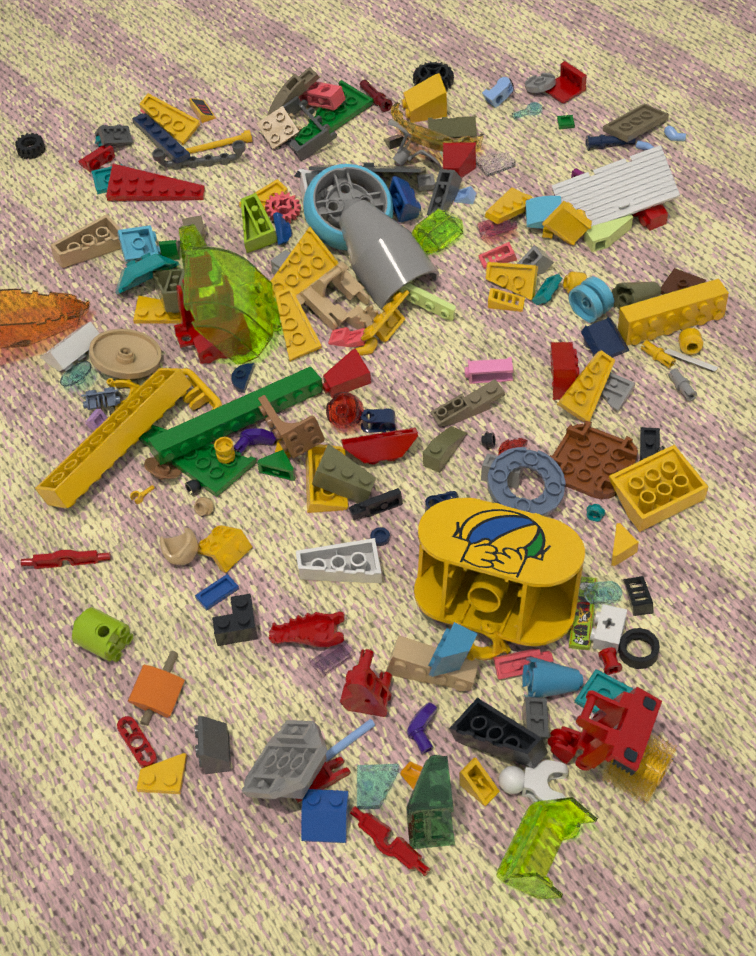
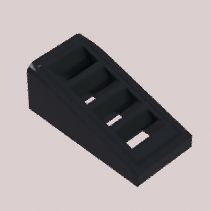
M644 576L623 579L633 616L653 614V601ZM630 584H631V585L641 584V586H640V587L631 588V587H630ZM645 598V600L635 601V599Z

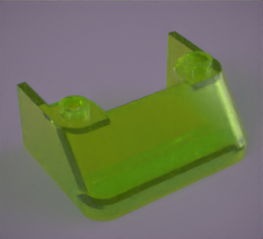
M573 797L534 802L528 807L497 870V878L504 884L537 899L562 898L563 893L553 886V881L546 877L562 841L575 838L579 834L581 824L595 823L598 818Z

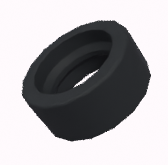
M632 628L621 636L618 650L619 656L623 663L631 668L646 669L657 661L660 649L659 640L654 633L647 629ZM632 640H643L650 644L651 654L646 657L633 656L627 651V644Z

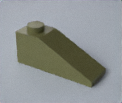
M450 426L435 437L423 452V466L440 473L466 437L467 432Z

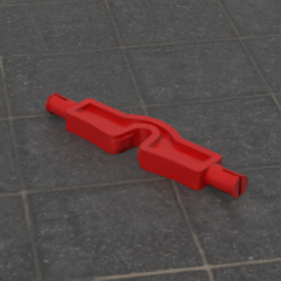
M59 550L48 554H34L33 558L21 559L20 563L21 567L34 566L35 569L62 567L63 561L67 560L72 566L96 564L99 561H110L111 554L110 552L98 553L97 550Z
M356 806L351 809L350 814L359 821L358 826L373 838L376 847L383 854L394 856L408 869H417L423 876L429 873L430 868L420 861L422 856L404 838L396 837L389 844L388 837L391 828L378 820L371 813H363Z

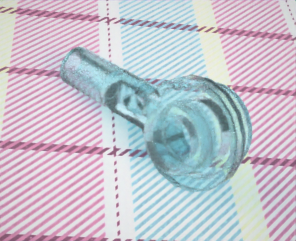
M532 102L527 105L526 109L512 113V117L516 119L526 115H538L542 111V105Z

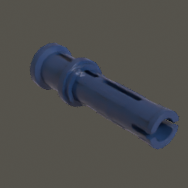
M603 134L592 137L586 135L585 139L587 150L599 147L603 149L605 146L634 145L636 143V138L625 142L617 137L605 136Z

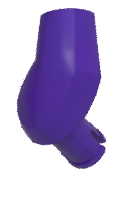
M262 428L245 429L240 433V439L234 445V450H237L242 455L248 446L259 443L272 446L276 438L271 431Z
M430 702L426 703L414 715L407 729L408 737L414 739L422 755L434 748L425 733L428 723L437 711V707Z

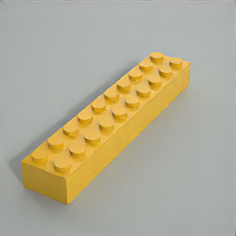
M159 368L35 487V490L49 506L61 508L73 506L80 495L85 494L89 487L98 481L102 474L110 469L119 457H122L131 445L138 442L139 437L143 433L151 429V425L155 421L163 417V413L167 409L172 408L175 402L187 393V390L192 385L180 368Z

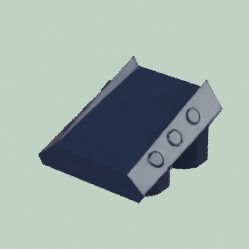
M609 317L592 325H585L581 331L584 337L583 344L586 348L591 349L593 357L601 350L612 358L630 351L613 320Z

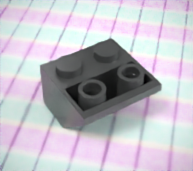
M198 716V725H194L195 737L198 738L195 752L196 757L199 759L200 768H204L205 774L231 771L230 739L227 723Z

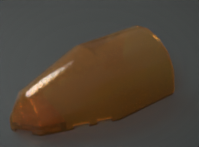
M17 288L0 289V349L28 347L78 326L88 313L90 302L88 300L83 302L78 300L76 295L49 292V295L38 294L37 290L27 293L21 292V289Z

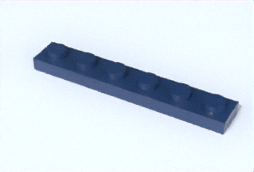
M142 113L132 118L133 124L159 148L164 149L165 154L176 164L191 159L190 153L149 115Z

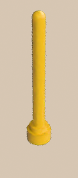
M249 129L243 131L241 135L186 148V150L192 154L229 145L237 140H242L246 143L253 142Z

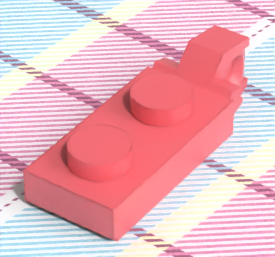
M530 649L494 657L497 678L500 680L522 675L523 666L529 663L526 660L527 657H535L553 662L552 653L550 651L540 652V649Z

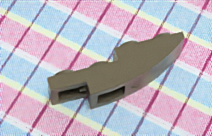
M309 67L300 76L294 74L289 78L274 98L268 115L296 96L302 95L320 78L318 74Z
M494 379L465 397L463 394L456 396L430 413L439 427L453 425L491 409L490 404L505 396V392L497 380Z

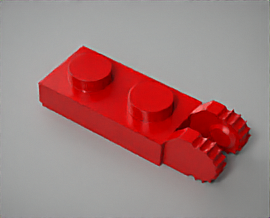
M337 757L327 763L325 761L309 789L323 790L337 783L336 781L349 776L351 771L347 767L332 773V770L343 765L345 762L343 758ZM295 799L297 803L303 801V799Z

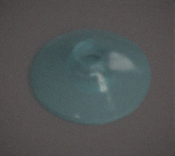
M88 361L74 365L63 374L60 384L63 387L82 384L86 380L85 377L91 371L92 365Z

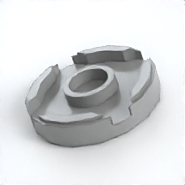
M542 73L538 77L533 75L525 81V88L530 93L544 92L556 85L555 76L550 73Z

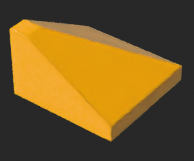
M410 761L401 770L400 775L413 790L418 791L429 770Z

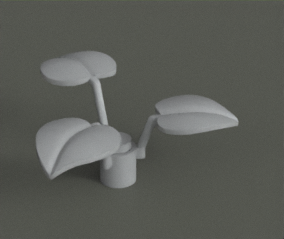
M393 119L388 121V125L399 128L404 134L403 141L397 150L398 152L392 158L403 166L407 160L411 161L418 154H422L434 160L439 169H442L440 162L423 149L410 156L411 152L407 148L413 138L416 136L421 141L423 138L403 122L400 125ZM409 136V137H410L409 141L407 142V144L405 145V147H403L404 144H405V141H406L407 137Z

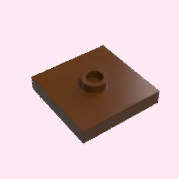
M674 268L661 286V294L664 295L705 283L706 279Z

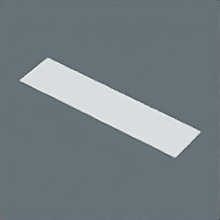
M667 349L665 351L667 354L713 371L718 369L717 366L674 350Z

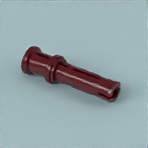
M366 79L360 82V88L373 99V103L379 106L382 112H387L392 108V101L387 99L384 93L378 92Z

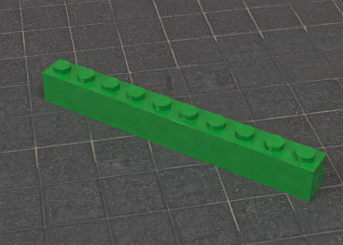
M311 366L148 438L150 452L160 465L266 418L267 416H263L259 409V406H261L258 400L259 397L265 395L277 413L323 392L322 378Z

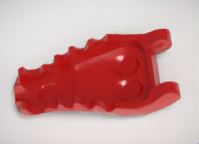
M341 611L333 614L314 612V614L306 613L305 617L297 615L296 619L290 618L289 623H283L282 625H277L273 622L269 631V640L273 644L299 643L316 647H331L344 641V633L337 632V625L344 622L345 614Z

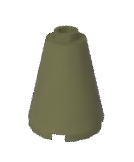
M654 281L618 283L612 289L613 307H617L620 310V307L660 296L661 287Z

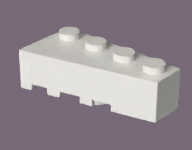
M375 538L296 551L300 579L382 583Z

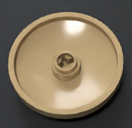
M113 329L102 332L91 341L89 347V358L94 367L102 373L115 378L137 379L148 376L158 369L161 362L162 353L158 343L150 336L135 330Z

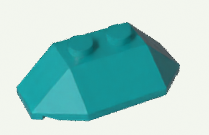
M150 252L141 256V261L136 262L132 260L126 263V268L122 269L115 293L118 295L153 278L152 271L170 270L179 266V262L156 253L151 255Z

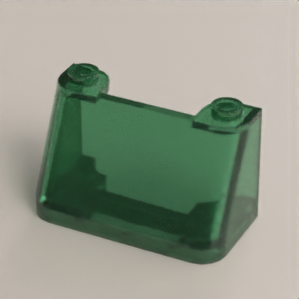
M432 755L425 761L406 806L409 845L413 849L455 845L451 812H454L447 756Z

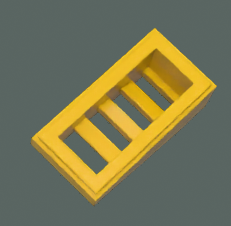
M490 288L488 308L523 312L525 297Z

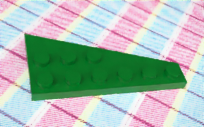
M340 80L338 84L342 87L346 100L335 110L319 107L314 118L321 116L322 121L320 124L322 126L328 124L330 126L329 133H332L372 106L373 99ZM309 120V124L302 128L295 137V141L302 146L321 131Z
M151 425V429L143 433L139 440L149 447L148 438L167 429ZM208 443L169 461V463L192 480L199 481L203 488L215 497H218L254 466L257 460L255 457L250 456L248 458L235 451V459L232 462L221 463L217 459L214 444Z

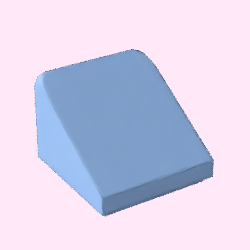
M471 186L460 189L454 202L473 204L476 192Z

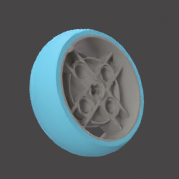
M338 164L321 171L310 182L303 200L304 216L308 226L313 229L323 243L346 251L347 245L339 224L346 200H367L386 215L393 218V200L387 185L371 170L354 164ZM331 185L333 186L324 200L315 201L317 195L323 189Z

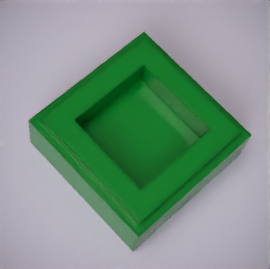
M573 115L557 116L559 129L575 128Z

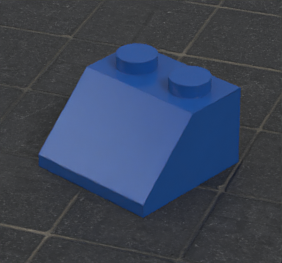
M394 176L389 191L393 200V210L399 223L418 218L421 205L415 198L413 188L410 187L407 181Z
M308 789L302 801L301 841L346 843L350 807L348 791Z

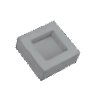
M433 174L417 175L419 191L434 190L435 181Z

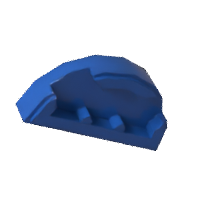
M275 212L273 218L278 245H283L292 236L290 223L285 221L282 217L283 215Z

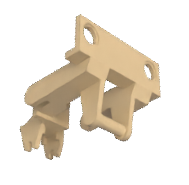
M343 261L296 295L300 305L306 303L332 330L340 327L345 322L356 329L366 328L374 323L373 319L378 315V310H374L372 304L364 310L357 305L347 313L339 304L334 305L325 296L326 287L332 282L350 301L357 297L365 305L370 302L369 296L363 291L365 288L347 271L349 267Z

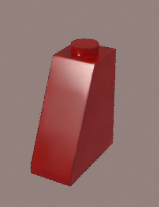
M356 348L352 349L323 375L324 383H322L325 394L329 393L330 397L334 398L371 384V373Z

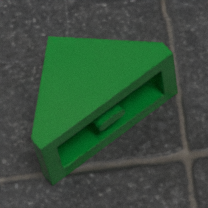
M159 241L162 256L172 260L180 259V241Z
M284 450L261 458L257 462L259 473L290 481H295L296 479L294 468Z

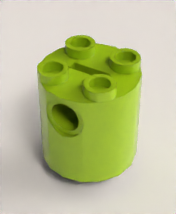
M94 607L83 611L73 624V643L109 662H118L122 656V650L133 639L129 625Z

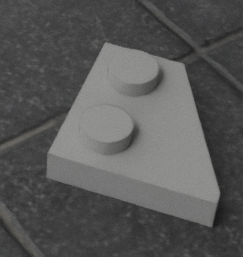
M610 372L601 396L618 413L635 388V383Z

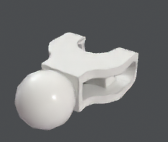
M545 760L540 762L535 768L526 767L525 771L516 766H508L499 774V785L508 794H518L522 791V796L530 798L540 809L563 810L566 807L564 794L556 792L548 786L550 780L565 779L567 777L568 767L564 763Z

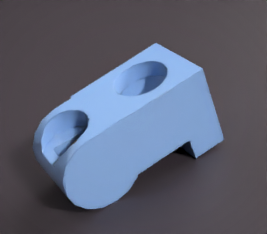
M502 77L491 90L486 89L482 94L485 100L496 108L513 92V85L509 78Z

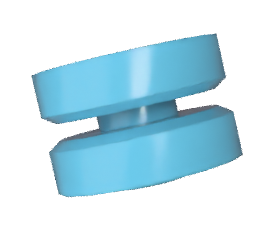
M594 276L588 277L569 292L568 299L571 308L575 314L588 323L595 322L602 314L607 313L614 306L611 290L604 281Z

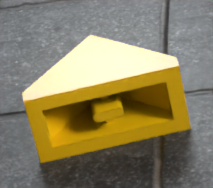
M616 523L611 566L618 565L638 551L639 542L621 523Z
M475 757L459 772L460 786L484 806L500 792Z

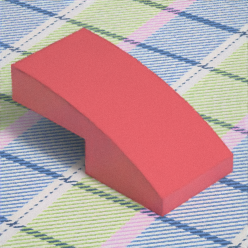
M347 327L332 330L328 344L343 347L364 346L366 340L362 341L361 337L364 334L365 328L350 331Z

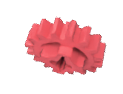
M281 191L280 195L275 193L274 197L270 195L269 200H266L265 211L270 216L271 221L274 220L273 214L279 212L283 215L282 217L285 221L291 223V219L296 221L297 216H300L301 204H299V199L295 200L296 196H290L289 192L284 195L283 191Z

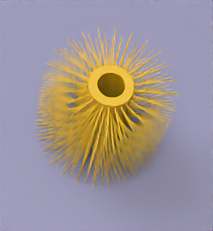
M651 737L649 738L651 740H648L649 742L640 766L632 776L630 772L626 774L625 769L617 768L616 764L612 765L613 760L608 764V770H606L608 771L606 773L609 776L612 775L617 781L626 782L623 784L629 791H631L629 788L633 787L641 797H652L653 790H656L657 786L662 782L667 769H669L668 764L671 763V758H673L670 757L673 755L669 754H673L676 751L672 747L663 748L658 746L661 744L654 742L655 738L652 739Z

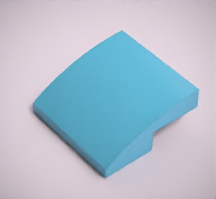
M541 196L526 200V227L543 229L542 223L561 204V196Z

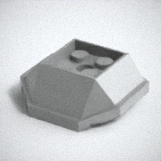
M286 720L281 726V730L267 743L246 776L242 792L247 797L277 799L284 797L303 799L327 759L326 752L328 750L320 727L314 721Z

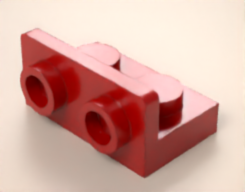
M111 145L108 147L101 146L78 161L79 165L90 173L91 171L98 170L102 165L111 162L115 158L114 149Z

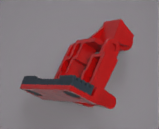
M639 687L634 688L630 693L624 691L613 700L595 691H588L582 713L576 719V724L583 728L582 731L579 732L562 726L561 729H553L550 733L551 737L547 741L551 747L550 751L567 765L575 756L577 750L580 749L583 751V754L577 757L575 762L579 769L589 771L592 768L595 769L604 760L607 762L613 760L612 765L616 764L617 768L625 769V772H630L632 776L640 766L662 700ZM594 705H595V706H597L600 710H598V711L594 714L593 720H592V719H590V715H591V712H592L593 707H594Z

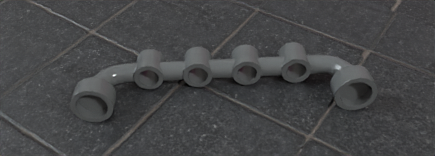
M237 140L232 143L235 154L222 153L220 156L207 154L201 158L190 156L191 159L178 164L173 160L166 161L165 150L162 148L153 150L152 155L153 159L160 165L180 170L186 165H189L190 168H196L198 164H205V166L211 167L216 162L228 165L230 161L239 159L246 148L244 141Z

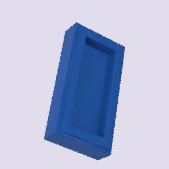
M226 574L197 593L195 598L207 611L239 590V586Z

